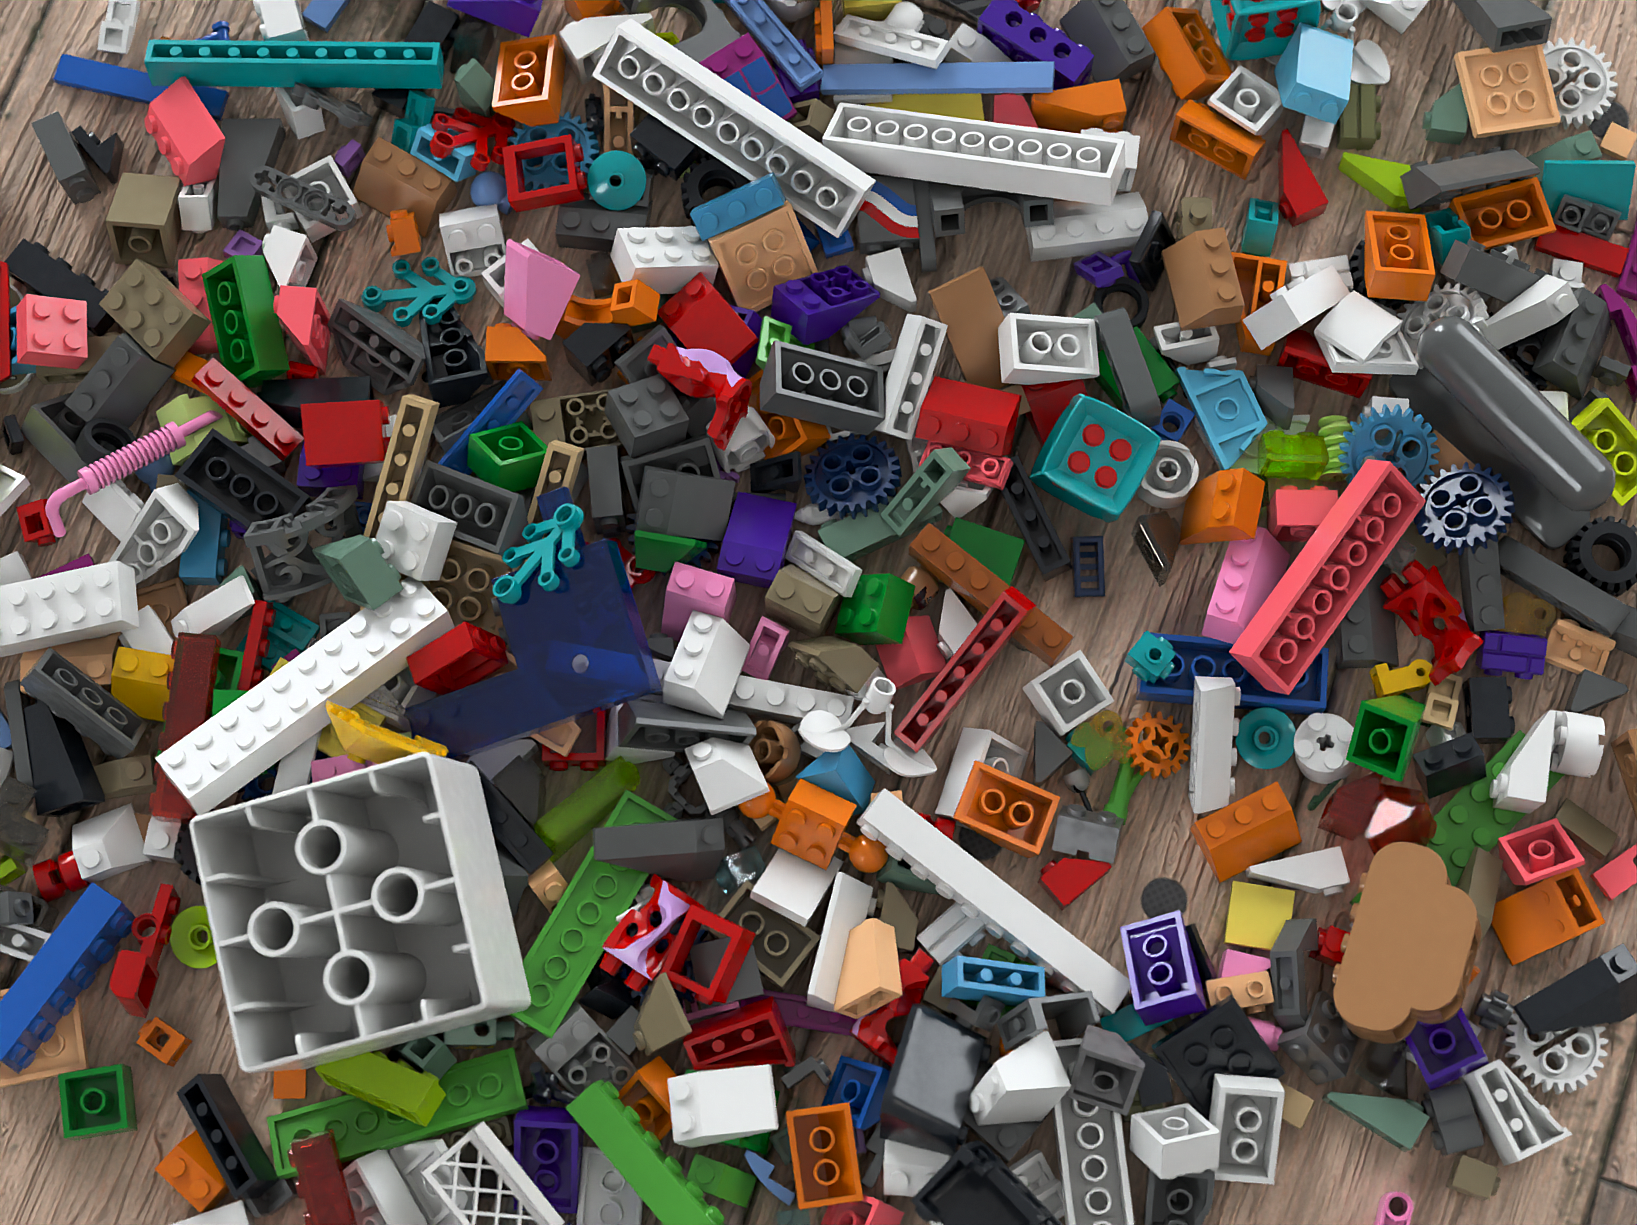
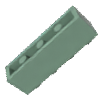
M887 496L890 504L894 497ZM879 503V512L868 509V517H864L862 512H858L856 519L853 520L851 514L848 513V517L843 520L837 521V519H832L821 525V529L817 531L818 541L852 562L923 529L928 523L934 524L941 521L943 511L939 504L936 505L907 533L899 536L881 516V513L888 505Z

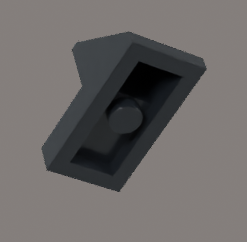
M78 126L71 132L111 184L114 185L118 182L124 148L119 135L114 133L101 143L92 131L87 134L81 126Z
M795 451L750 464L751 493H768L779 489L792 493L798 492L802 482L801 452Z
M604 950L586 980L591 991L578 1001L614 1020L624 1014L631 1005L634 1006L636 1004L618 972L613 976L599 967L606 953Z

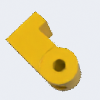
M1417 659L1406 667L1390 671L1387 663L1375 665L1369 671L1377 698L1403 695L1423 689L1431 682L1428 675L1432 665L1423 659Z

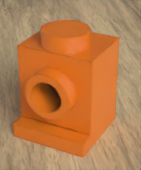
M407 209L391 211L390 225H386L389 242H395V245L391 247V256L421 252L422 244L415 212L408 213Z
M155 1016L153 1020H148L141 1027L138 1033L140 1038L136 1042L166 1065L174 1067L192 1043V1040L161 1018ZM167 1035L169 1040L162 1047L159 1043L160 1038Z

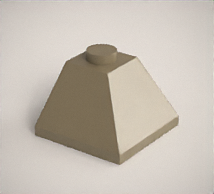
M666 972L660 974L648 986L634 1024L635 1032L633 1033V1039L640 1051L644 1049L646 1056L681 1041L692 1032Z

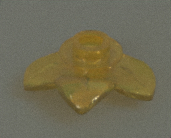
M1522 592L1511 593L1503 598V603L1509 611L1504 614L1505 628L1496 629V631L1542 635L1546 638V628L1554 622L1556 616L1553 605L1541 598L1533 600ZM1535 609H1544L1546 612L1545 618L1537 619L1534 615Z
M1110 710L1100 711L1094 716L1092 721L1078 725L1071 738L1072 745L1085 747L1086 761L1089 768L1093 771L1106 766L1112 757L1118 762L1126 764L1130 758L1132 747L1129 736L1122 731L1123 723L1120 716ZM1111 721L1113 724L1112 729L1105 732L1103 730L1104 722Z

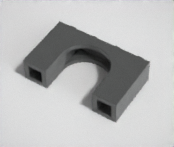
M618 0L629 15L648 13L661 7H675L690 14L697 22L700 33L673 45V47L698 63L741 37L740 33L727 21L723 11L712 0Z
M927 181L932 222L936 237L965 234L964 211L971 206L986 202H1001L1016 207L1020 211L1024 228L1054 225L1053 198Z

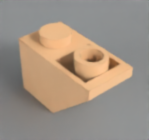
M549 859L532 875L528 872L527 874L529 875V886L549 913L552 914L568 884Z

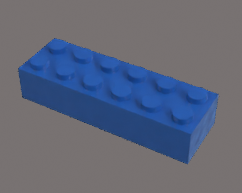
M1151 633L1156 638L1162 637L1171 643L1173 651L1176 653L1172 663L1176 666L1165 680L1159 677L1154 684L1149 680L1145 682L1137 677L1136 700L1193 705L1195 676L1232 677L1236 687H1240V705L1234 706V709L1254 710L1269 707L1290 714H1322L1326 709L1329 648L1322 647L1290 694L1285 695L1266 690L1229 653L1234 644L1208 637Z
M92 882L0 1001V1061L18 1074L22 1069L30 1066L35 1059V1052L42 1042H47L53 1036L56 1030L55 1025L61 1017L68 1015L76 1004L75 998L82 990H86L91 986L96 977L95 973L102 963L106 964L113 957L115 946L121 938H126L132 932L131 927L136 918L135 915L123 902Z

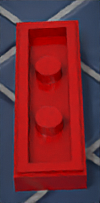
M1555 224V232L1537 237L1533 250L1562 260L1583 262V267L1619 278L1629 251V248L1581 232L1579 234Z

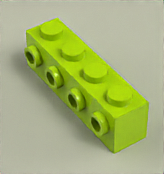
M377 1050L372 1053L367 1052L319 1065L315 1068V1071L327 1085L424 1127L428 1125L446 1096V1093L439 1086L440 1080L427 1071H423L422 1074L415 1072L409 1064L400 1060L396 1064Z

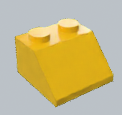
M118 646L111 674V694L141 718L165 722L180 657Z

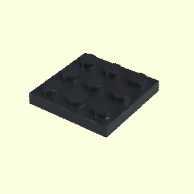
M1233 994L1151 1045L1153 1051L1167 1068V1071L1193 1108L1208 1122L1214 1074L1278 1079L1286 1074L1284 1068Z

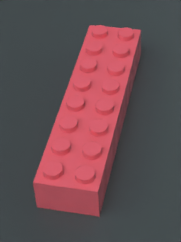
M1366 460L1230 649L1229 653L1266 690L1285 695L1290 694L1425 504L1426 500L1391 462Z

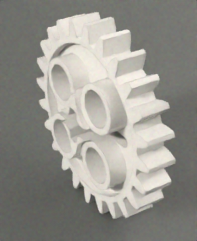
M1572 37L1566 45L1562 38H1558L1555 46L1550 41H1547L1543 49L1550 79L1553 83L1554 94L1560 90L1563 84H1568L1555 97L1560 119L1566 130L1571 122H1573L1576 129H1579L1583 121L1587 126H1590L1594 118L1600 120L1616 97V94L1613 92L1618 86V83L1613 82L1617 73L1608 72L1613 63H1603L1602 61L1605 53L1596 55L1594 53L1596 45L1591 46L1589 49L1585 48V40H1582L1579 46L1575 45L1574 38ZM1564 62H1570L1574 67H1568ZM1582 69H1587V71L1578 76L1575 83L1571 82ZM1584 82L1592 84L1594 88H1589ZM1563 99L1571 101L1573 105L1566 104Z
M1447 282L1444 289H1440L1438 284H1435L1434 290L1429 294L1427 301H1414L1415 303L1412 305L1404 304L1407 310L1406 313L1397 314L1398 318L1403 321L1400 330L1419 369H1422L1424 366L1418 357L1417 344L1420 334L1427 325L1443 316H1459L1470 322L1482 334L1481 330L1488 328L1485 320L1489 318L1486 311L1487 306L1479 293L1473 291L1469 286L1464 288L1459 282L1454 288L1450 282Z
M1512 1013L1509 1020L1513 1025H1507L1503 1028V1031L1511 1035V1037L1503 1040L1502 1044L1511 1046L1512 1049L1505 1054V1057H1515L1516 1060L1512 1064L1511 1069L1521 1067L1523 1071L1519 1078L1522 1080L1530 1076L1532 1078L1530 1087L1532 1088L1542 1083L1544 1093L1548 1092L1552 1086L1556 1095L1561 1094L1564 1091V1087L1569 1093L1576 1090V1085L1582 1089L1588 1085L1587 1079L1592 1081L1597 1078L1594 1070L1599 1071L1604 1068L1603 1063L1598 1059L1608 1056L1606 1051L1600 1049L1601 1046L1608 1043L1607 1039L1599 1038V1034L1605 1030V1027L1602 1026L1576 1027L1578 1029L1576 1034L1551 1047L1537 1057L1532 1055L1534 1050L1544 1046L1549 1041L1572 1028H1567L1564 1031L1538 1034L1539 1042H1534L1529 1038L1528 1030L1519 1016ZM1572 1041L1580 1044L1583 1050L1582 1055L1574 1052ZM1546 1057H1551L1555 1060L1557 1070H1552L1547 1066Z

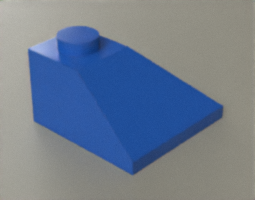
M841 1055L821 1106L849 1102L853 1127L865 1130L880 1121L881 1104L891 1071Z

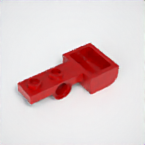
M161 883L152 913L141 914L132 923V933L141 946L140 952L122 950L118 953L110 979V988L125 1011L132 1016L146 1018L159 977L157 970L163 946L168 945L170 941L172 916L178 914L181 899L178 897L173 885ZM149 927L156 928L151 936H142L145 929Z

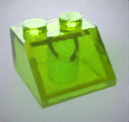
M1271 430L1266 432V434L1263 433L1258 441V477L1318 480L1329 462L1324 437L1315 436L1312 432H1299L1296 435H1287L1280 430Z

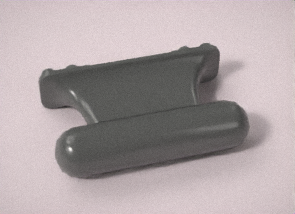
M1443 316L1433 321L1422 331L1417 344L1418 357L1424 367L1422 369L1418 368L1416 375L1393 374L1388 384L1390 392L1395 398L1409 399V408L1413 410V416L1421 414L1424 418L1422 424L1429 422L1432 427L1431 433L1436 430L1473 464L1480 463L1482 472L1488 467H1492L1494 475L1501 473L1503 481H1508L1515 500L1513 502L1515 512L1511 514L1541 545L1552 550L1561 548L1573 538L1583 525L1589 522L1590 511L1605 504L1613 494L1616 478L1613 466L1470 322L1459 316Z

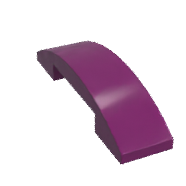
M1602 284L1594 294L1607 302L1610 320H1614L1630 361L1631 368L1625 383L1631 399L1635 403L1637 402V319L1626 302L1607 284Z

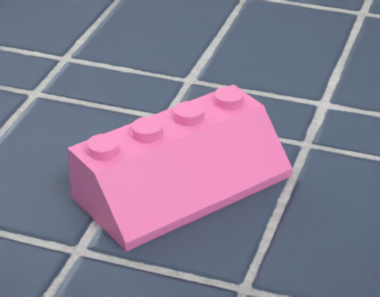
M1257 526L1255 539L1229 542L1201 635L1235 644L1284 576L1290 554L1266 528Z

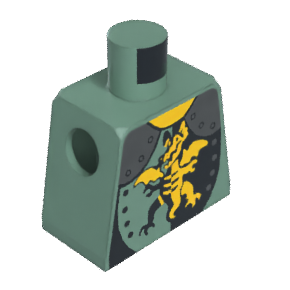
M496 1018L449 1030L443 1032V1043H445L449 1050L494 1049L496 1041H514L515 1023L514 1021L496 1022ZM477 1026L485 1027L487 1035L478 1036L474 1028Z

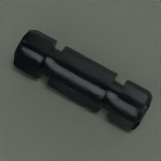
M591 93L589 98L584 100L588 132H594V135H599L600 131L604 130L601 97H595V93Z

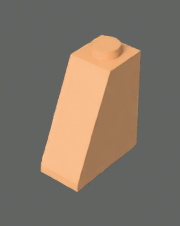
M875 918L866 919L862 924L849 931L834 1003V1011L855 1019L902 995L894 926Z

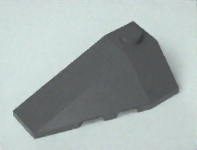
M698 817L592 828L594 860L682 882L714 879L725 851L723 818Z

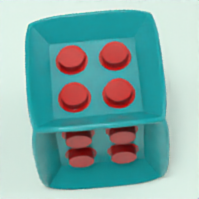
M1210 0L1219 41L1225 56L1229 60H1252L1282 55L1300 22L1317 28L1321 14L1320 0Z
M1077 394L1070 400L1069 405L1058 418L1034 463L1029 479L1047 493L1090 516L1102 519L1107 523L1118 520L1120 514L1128 506L1156 455L1161 437L1147 426L1114 407L1084 394Z

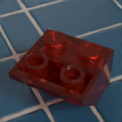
M1374 772L1339 787L1327 799L1317 828L1351 841L1360 834L1364 835L1366 829H1370L1376 812L1371 811V809L1375 805L1376 800L1380 801L1386 786L1385 783L1381 782L1383 775Z

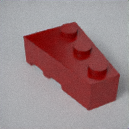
M774 996L690 1025L692 1032L683 1038V1045L694 1070L735 1068V1066L785 1064V1067L796 1066V1048Z

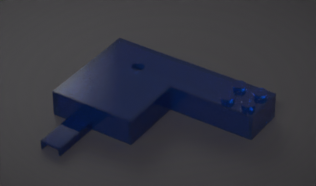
M565 486L536 497L543 521L553 519L555 511L561 505L566 503L574 505L569 488ZM579 527L575 531L574 548L580 554V559L576 565L566 567L558 559V554L562 549V538L556 544L554 573L560 578V583L556 589L548 592L539 585L538 577L541 574V562L521 586L522 594L517 602L508 604L501 602L497 598L518 669L405 708L413 738L418 735L446 746L448 753L445 758L458 761L661 691L662 687L617 542L602 539L586 545L581 527ZM519 570L513 571V572H511V573H508V574H505V575H502V576L510 575V576L514 577V575H515ZM502 576L491 579L492 585L494 586L495 582ZM580 654L585 655L589 661L587 670L582 673L576 672L573 668V660Z

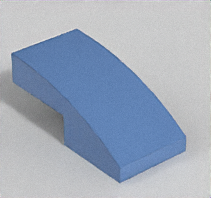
M747 1149L744 1155L757 1178L775 1197L790 1207L796 1194L770 1179L776 1167Z

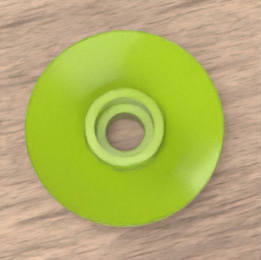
M192 906L183 910L175 918L171 926L170 944L173 953L178 960L191 968L201 969L218 963L206 906ZM203 930L208 934L206 942L201 939Z

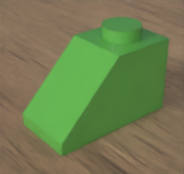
M695 1153L686 1179L688 1182L690 1180L695 1182L704 1193L746 1208L757 1177Z

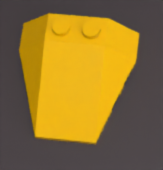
M327 701L325 704L326 711L344 751L349 753L347 758L355 762L365 764L369 760L379 765L421 752L445 757L448 753L446 746L416 735L413 740L361 720L356 711Z

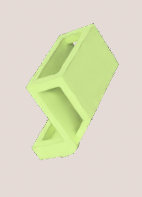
M204 393L199 397L189 399L188 394L180 395L156 411L160 427L163 428L164 425L172 421L179 427L210 410L223 415L221 419L184 437L186 446L170 452L173 465L182 466L212 428L233 443L236 442L239 447L249 444L247 438L253 435Z

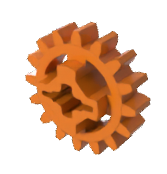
M1158 711L1154 718L1147 712L1142 716V720L1137 717L1132 722L1133 727L1129 726L1126 729L1125 734L1129 737L1124 739L1122 745L1129 747V750L1125 752L1124 757L1133 758L1134 761L1130 767L1140 766L1141 776L1149 771L1151 772L1152 779H1156L1160 772L1164 779L1168 778L1171 775V771L1177 773L1182 768L1180 764H1184L1188 760V757L1183 753H1187L1191 749L1190 745L1184 744V741L1189 737V733L1181 734L1179 730L1183 724L1181 722L1174 725L1172 723L1173 715H1170L1165 720L1162 717L1161 711ZM1143 730L1142 736L1144 740L1138 743L1139 734ZM1152 742H1153L1155 745H1159V744H1160L1161 749H1160L1159 746H1153ZM1175 747L1174 757L1170 761V750Z

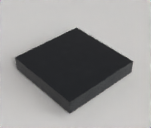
M1152 210L1129 258V262L1140 284L1145 290L1151 292L1155 290L1165 269L1162 251L1176 243L1163 213Z

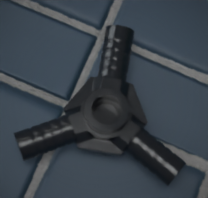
M533 1062L530 1065L529 1070L533 1080L529 1086L524 1087L526 1099L533 1098L536 1102L544 1105L550 1104L552 1100L569 1105L578 1097L577 1094L559 1086V1078L554 1074L545 1072L540 1062Z

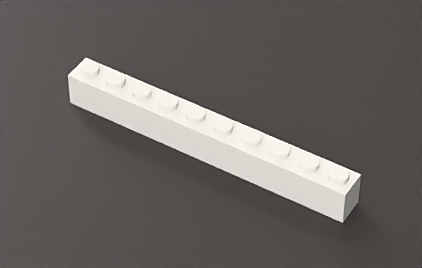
M552 640L546 671L550 678L613 690L618 689L663 696L664 678L671 662ZM739 675L727 707H732L735 711H745L750 716L792 724L801 723L803 717L809 712L823 710L836 716L842 725L853 713L854 697Z
M884 788L876 795L856 822L862 827L860 830L866 837L873 841L877 839L886 846L885 850L889 855L897 860L903 859L911 865L910 870L917 877L926 880V878L936 885L935 889L940 895L947 899L953 898L961 905L960 909L967 916L973 919L977 917L986 924L985 929L997 938L1003 937L1008 941L1014 953L1023 958L1027 956L1036 963L1035 966L1045 967V976H1052L1061 983L1060 988L1064 992L1069 994L1092 991L1099 1016L1105 1017L1113 1014L1131 989L1130 981L1127 977Z

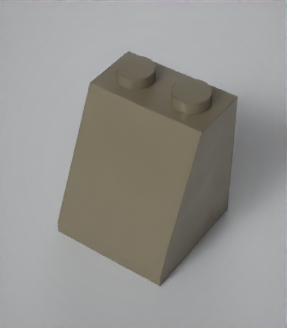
M123 172L105 220L116 264L131 265L137 258L154 267L174 268L181 228L178 196L183 189V185L179 177Z
M791 563L778 571L765 596L766 614L811 638L823 637L843 600V596L794 563Z

